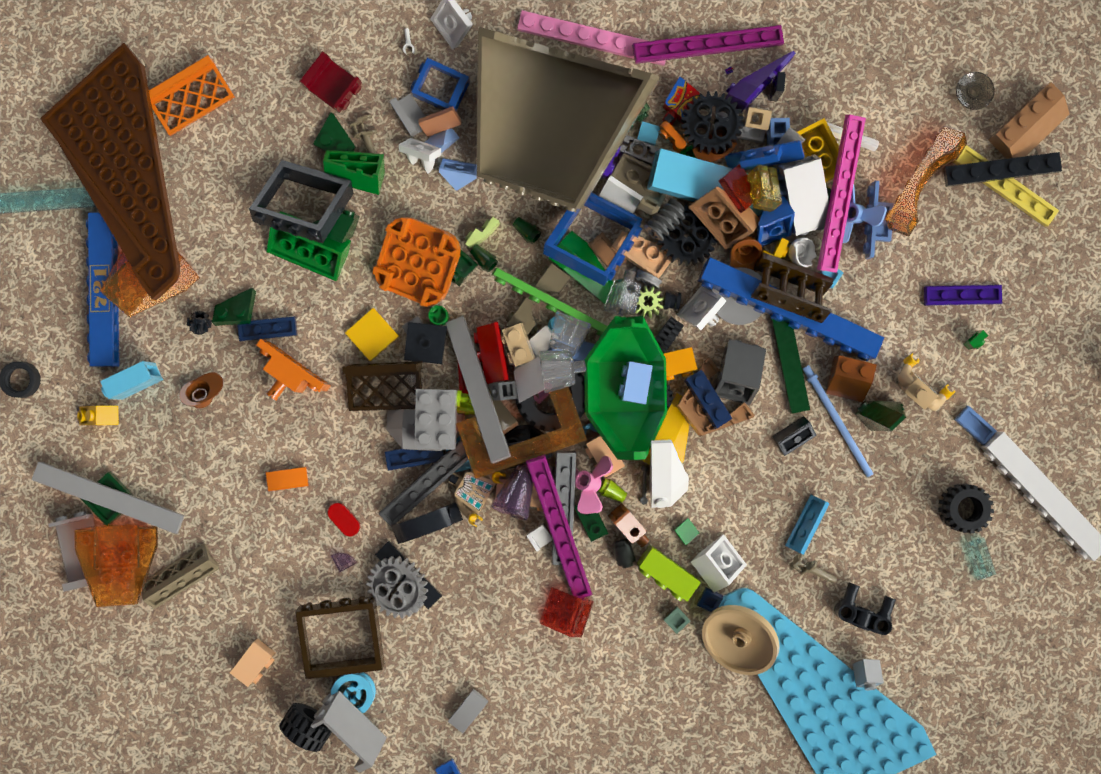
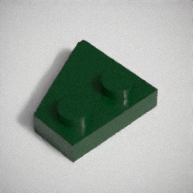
M250 288L215 305L212 323L215 326L250 324L256 296L254 288Z

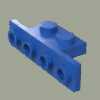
M797 140L731 153L725 156L729 168L744 171L803 160L805 155L801 141Z

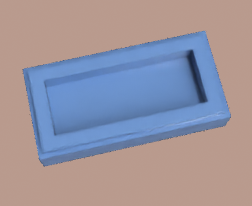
M966 406L954 419L981 445H985L997 432L970 406Z

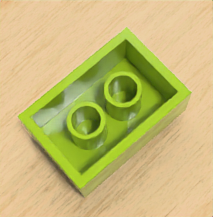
M650 544L637 561L638 570L647 578H650V576L655 578L654 581L664 590L669 588L671 595L679 601L684 599L688 602L701 583L697 577Z

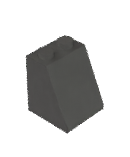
M728 340L714 389L719 398L739 403L745 402L747 405L752 403L760 389L766 348L755 344L742 343L739 340Z

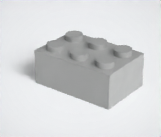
M416 389L415 449L455 450L457 390Z

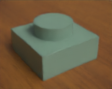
M678 606L663 618L676 634L691 622Z

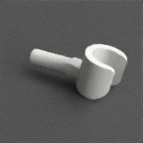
M406 28L404 29L406 41L403 46V52L407 55L406 48L412 47V53L414 54L415 48L411 44L409 29Z

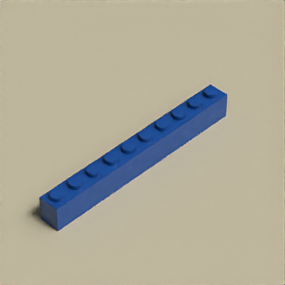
M711 257L706 260L697 280L706 289L712 290L713 288L719 291L721 296L733 297L741 305L747 306L748 304L754 307L753 310L758 313L770 314L772 319L779 322L783 320L789 323L788 326L793 329L799 330L800 328L805 330V334L815 338L818 336L828 345L835 344L843 352L855 353L857 358L863 361L876 359L885 338L833 313H830L823 323H819L751 298V294L757 285L761 283V280Z

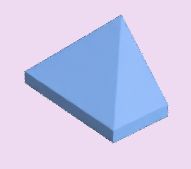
M451 128L432 135L424 143L441 148L442 153L460 137Z
M442 159L439 173L455 190H459L477 178V164Z

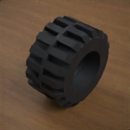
M956 484L954 487L946 489L947 493L943 492L941 495L944 499L939 500L938 504H942V508H938V512L942 513L940 515L941 520H945L944 524L951 527V529L972 534L975 531H982L981 527L986 528L989 525L987 521H992L993 517L990 514L994 513V509H991V505L994 504L993 501L989 500L991 496L988 493H984V489L978 488L975 485ZM969 497L974 504V511L969 518L963 520L958 513V506L961 500Z
M293 703L279 724L281 732L288 740L298 747L312 752L320 751L332 733L324 724L312 728L311 724L318 710L302 703Z

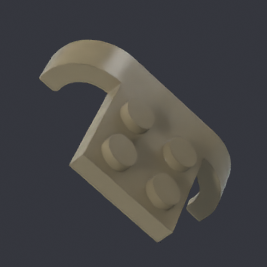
M669 148V150H668V151H672V152L678 153V152L672 150L671 148ZM624 153L611 176L643 196L637 209L649 215L656 214L666 194L647 189L652 167Z

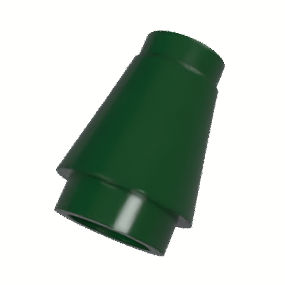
M520 217L513 223V227L527 243H535L541 235L539 227Z
M478 244L471 249L470 253L482 270L490 272L498 264L496 256Z

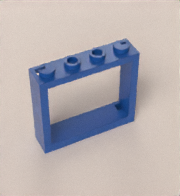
M591 193L584 206L630 229V232L605 272L557 247L581 209H577L576 212L566 210L547 239L543 254L605 286L608 280L612 281L615 276L616 270L614 269L616 266H621L625 259L624 253L631 250L634 241H632L634 237H639L643 229L640 227L642 218Z

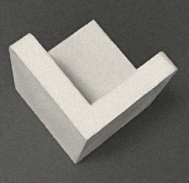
M543 523L526 535L536 551H539L541 547L552 541V536Z

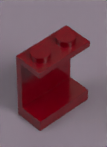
M323 51L300 80L303 87L338 113L347 109L351 97L357 95L362 88V82L357 76H352L333 62L329 55Z

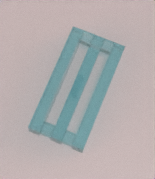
M981 537L977 540L965 542L966 551L976 580L996 575L985 538ZM979 543L981 544L989 568V572H986L984 562L978 547ZM971 546L974 547V550H975V553H976V556H977L978 563H979V566H980V569H981L982 574H980V571H979V568H978V565H977V562H976V559H975V556H974V553H973V550H972V547H971Z

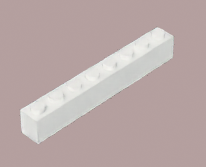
M996 432L985 445L981 446L984 450L983 455L998 465L996 467L997 470L1011 479V485L1024 493L1023 497L1037 507L1036 511L1042 517H1047L1050 520V526L1055 531H1060L1064 535L1063 540L1077 549L1076 553L1083 560L1095 561L1101 556V534L1005 432Z

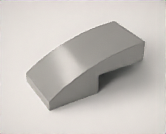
M473 689L449 718L448 722L461 733H464L488 703V700Z

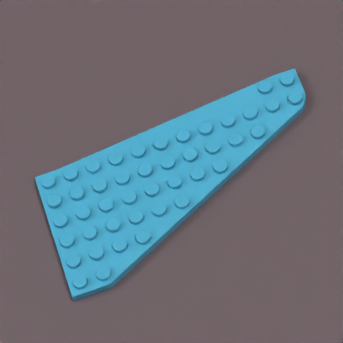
M739 588L723 596V600L718 607L738 605L749 608L763 616L774 628L779 640V654L770 669L757 675L816 774H897L936 755L928 735L921 724L877 689L867 691L863 687H856L854 671L756 592L748 588Z

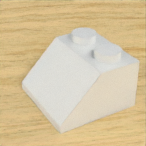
M724 534L699 552L691 561L714 593L729 586L747 565Z

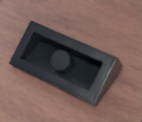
M803 416L772 437L783 455L786 456L817 435L810 421Z

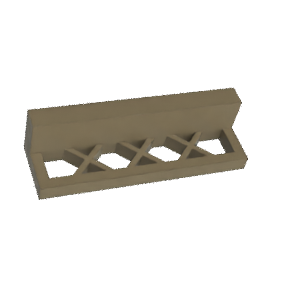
M205 543L139 583L143 601L153 609H156L220 569L219 564L210 556L208 546ZM203 552L204 557L196 560L197 556ZM187 563L186 567L180 571L181 566ZM171 573L169 578L163 581L165 575ZM152 583H155L152 589L147 591L146 587Z

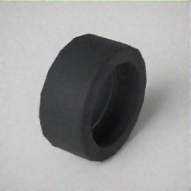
M11 362L0 372L1 390L6 395L14 398H27L33 395L41 384V376L38 369L27 362ZM16 369H24L30 376L29 385L23 391L14 390L10 384L11 374Z

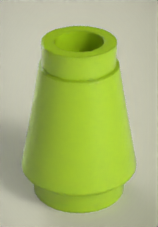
M606 478L601 481V487L598 490L601 496L620 501L621 503L625 500L627 492L614 481Z

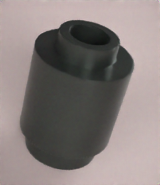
M628 539L614 542L613 552L617 565L622 566L623 569L633 566L636 558Z

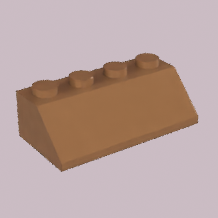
M1052 82L1048 83L988 140L1006 159L1027 156L1070 114L1064 94Z

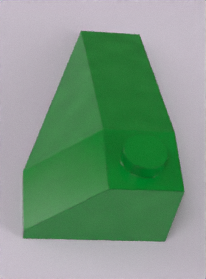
M573 231L557 246L605 272L604 267L588 246V243ZM550 257L548 258L549 262L570 276L571 279L607 307L611 305L620 293L613 281L608 280L605 286L560 262Z

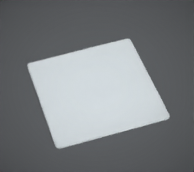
M539 357L514 370L519 403L545 389Z

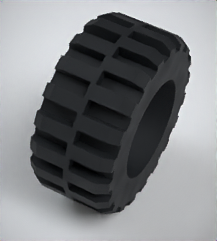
M546 358L540 361L543 379L556 377L567 384L570 390V401L566 408L558 413H546L536 405L534 396L519 403L517 394V399L515 400L520 414L527 423L539 430L557 432L573 426L585 413V377L576 366H573L568 361L558 358Z

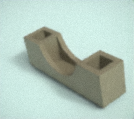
M553 264L550 267L546 265L540 273L541 279L538 282L534 281L531 286L546 294H560L569 282L570 276ZM529 295L521 298L517 304L519 306L518 310L515 313L512 311L506 319L508 322L506 326L508 328L523 323L527 336L536 326L532 317L534 302L528 299Z

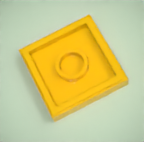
M372 308L345 332L369 361L375 359L399 337L375 308Z

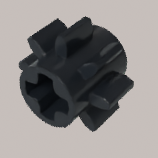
M195 311L191 313L190 318H187V326L190 327L189 331H192L194 334L202 335L208 332V328H211L212 320L203 311Z

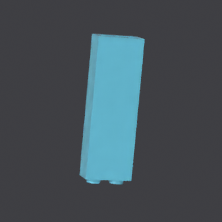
M659 149L654 155L647 189L695 202L718 186L748 205L759 217L765 208L764 198L769 191V179L665 149Z

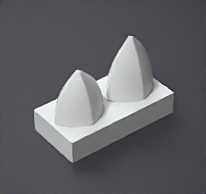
M409 138L399 144V152L405 153L412 165L418 159H421L427 174L433 169L435 159L441 156V148L413 138Z

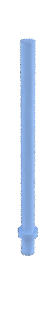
M807 365L802 368L808 377L806 380L812 384L866 477H870L874 473L819 383L818 375L814 374L811 367Z

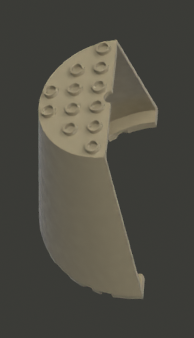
M479 27L477 176L484 178L483 182L492 185L495 182L499 183L500 188L506 190L513 189L515 193L521 195H532L531 198L539 201L546 200L550 205L565 206V209L568 211L576 212L577 209H582L657 86L661 76L634 68L632 74H630V68Z

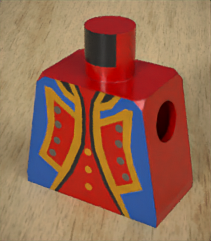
M681 77L678 78L663 105L667 114L662 118V121H667L671 125L676 119L681 122V117L685 116L682 114L683 110H688L686 107L687 103L693 104V97L699 100L700 92Z

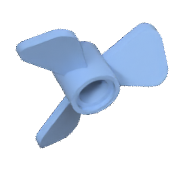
M854 184L843 243L849 241L854 223L860 224L865 221L872 226H879L882 224L887 211L885 206L866 209L863 205L855 204ZM856 209V215L852 217V212Z

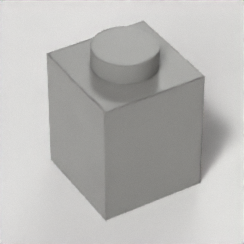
M862 659L852 664L856 687H863L865 690L870 691L877 689L876 686L884 683L880 660Z

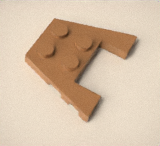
M710 357L703 362L698 370H702L708 380L720 371ZM689 388L686 389L676 405L677 409L699 437L746 421L755 416L744 402L730 413L733 419L714 429Z

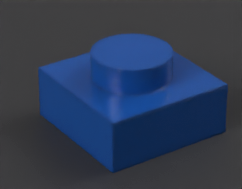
M453 758L435 768L437 774H461Z

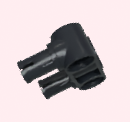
M849 582L844 597L834 607L835 615L858 628L880 635L889 634L892 630L891 613L896 599L885 596L880 611H877V613L860 606H855L856 603L854 602L860 586ZM844 607H848L847 615L842 616L841 610ZM884 620V627L882 629H878V623Z

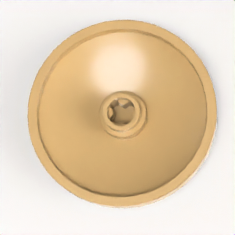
M726 605L712 611L704 622L702 628L704 645L712 658L724 668L738 674L757 675L767 671L774 664L779 654L778 636L772 625L759 613L743 606Z

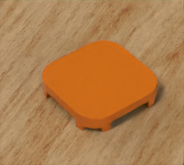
M410 217L395 219L385 229L387 233L377 265L373 267V274H375L376 281L380 285L379 288L418 302L421 306L427 307L438 304L448 293L460 257L459 241L448 231Z

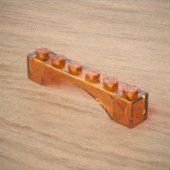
M943 127L941 132L937 133L931 148L926 150L924 159L916 166L914 175L906 182L902 194L897 196L892 210H889L886 214L885 221L889 230L908 237L911 235L919 222L917 214L918 201L925 184L939 169L959 158L967 145L964 132Z

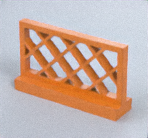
M209 55L149 90L152 109L169 136L174 135L235 98L216 67L215 62ZM212 70L217 75L215 83L205 81L207 73ZM192 82H201L199 93L189 91ZM204 84L214 86L212 96L202 94ZM218 87L226 89L229 95L223 99L216 98ZM177 91L185 92L183 103L173 101L174 93ZM188 93L198 96L196 106L186 104ZM201 97L211 99L210 107L206 109L199 107ZM161 101L168 102L166 113L159 111L156 104ZM172 103L182 105L180 116L170 114ZM185 106L195 109L194 116L190 119L183 117ZM169 116L179 119L177 126L173 129H170L168 126Z

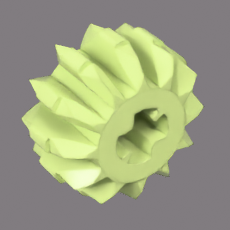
M644 286L643 292L640 290V297L637 303L639 308L636 309L635 313L637 314L641 310L643 311L641 316L645 317L646 312H648L649 318H652V311L655 315H658L659 311L656 308L663 309L664 307L658 303L664 301V298H657L661 291H657L654 294L655 287L652 286L650 292H648L647 286ZM647 297V300L649 298L652 300V302L650 303L652 305L651 307H649V305L645 306L643 304L645 302L644 298Z

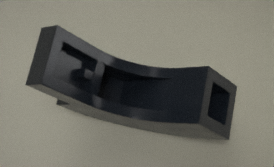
M456 502L426 514L392 525V529L397 543L400 544L462 521L463 517Z

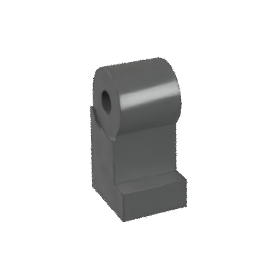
M516 381L487 385L492 400L517 399Z

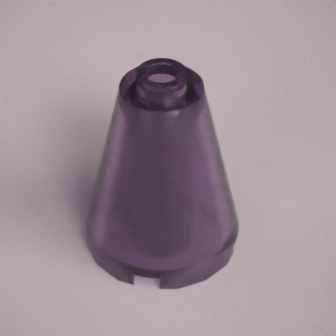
M521 464V466H516L493 500L491 508L503 514L507 513L510 517L524 521L528 519L533 489V480L528 465Z

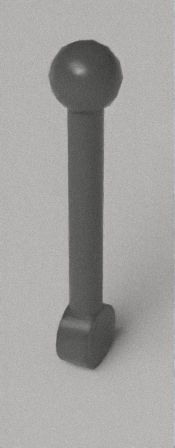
M642 465L641 467L643 471V484L640 502L643 505L648 502L646 498V478L649 467L647 465Z

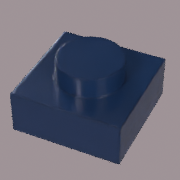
M705 587L697 601V606L712 612L720 605L723 595L718 592L714 593L711 589Z

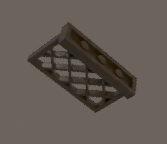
M422 361L348 364L342 367L343 374H346L349 411L415 409L416 404H411L406 398L411 392L416 395L415 388L422 389ZM390 375H394L399 380L394 388L386 381ZM408 375L416 376V383L413 387L405 381ZM372 376H376L381 381L376 388L368 382ZM352 377H358L363 382L358 389L352 385ZM401 383L409 389L404 397L396 390ZM383 384L391 390L386 398L378 391ZM364 385H367L373 391L368 398L360 392ZM393 393L401 399L397 405H393L388 400ZM374 394L383 400L379 406H375L370 401ZM356 395H359L364 400L361 406H354L353 398Z

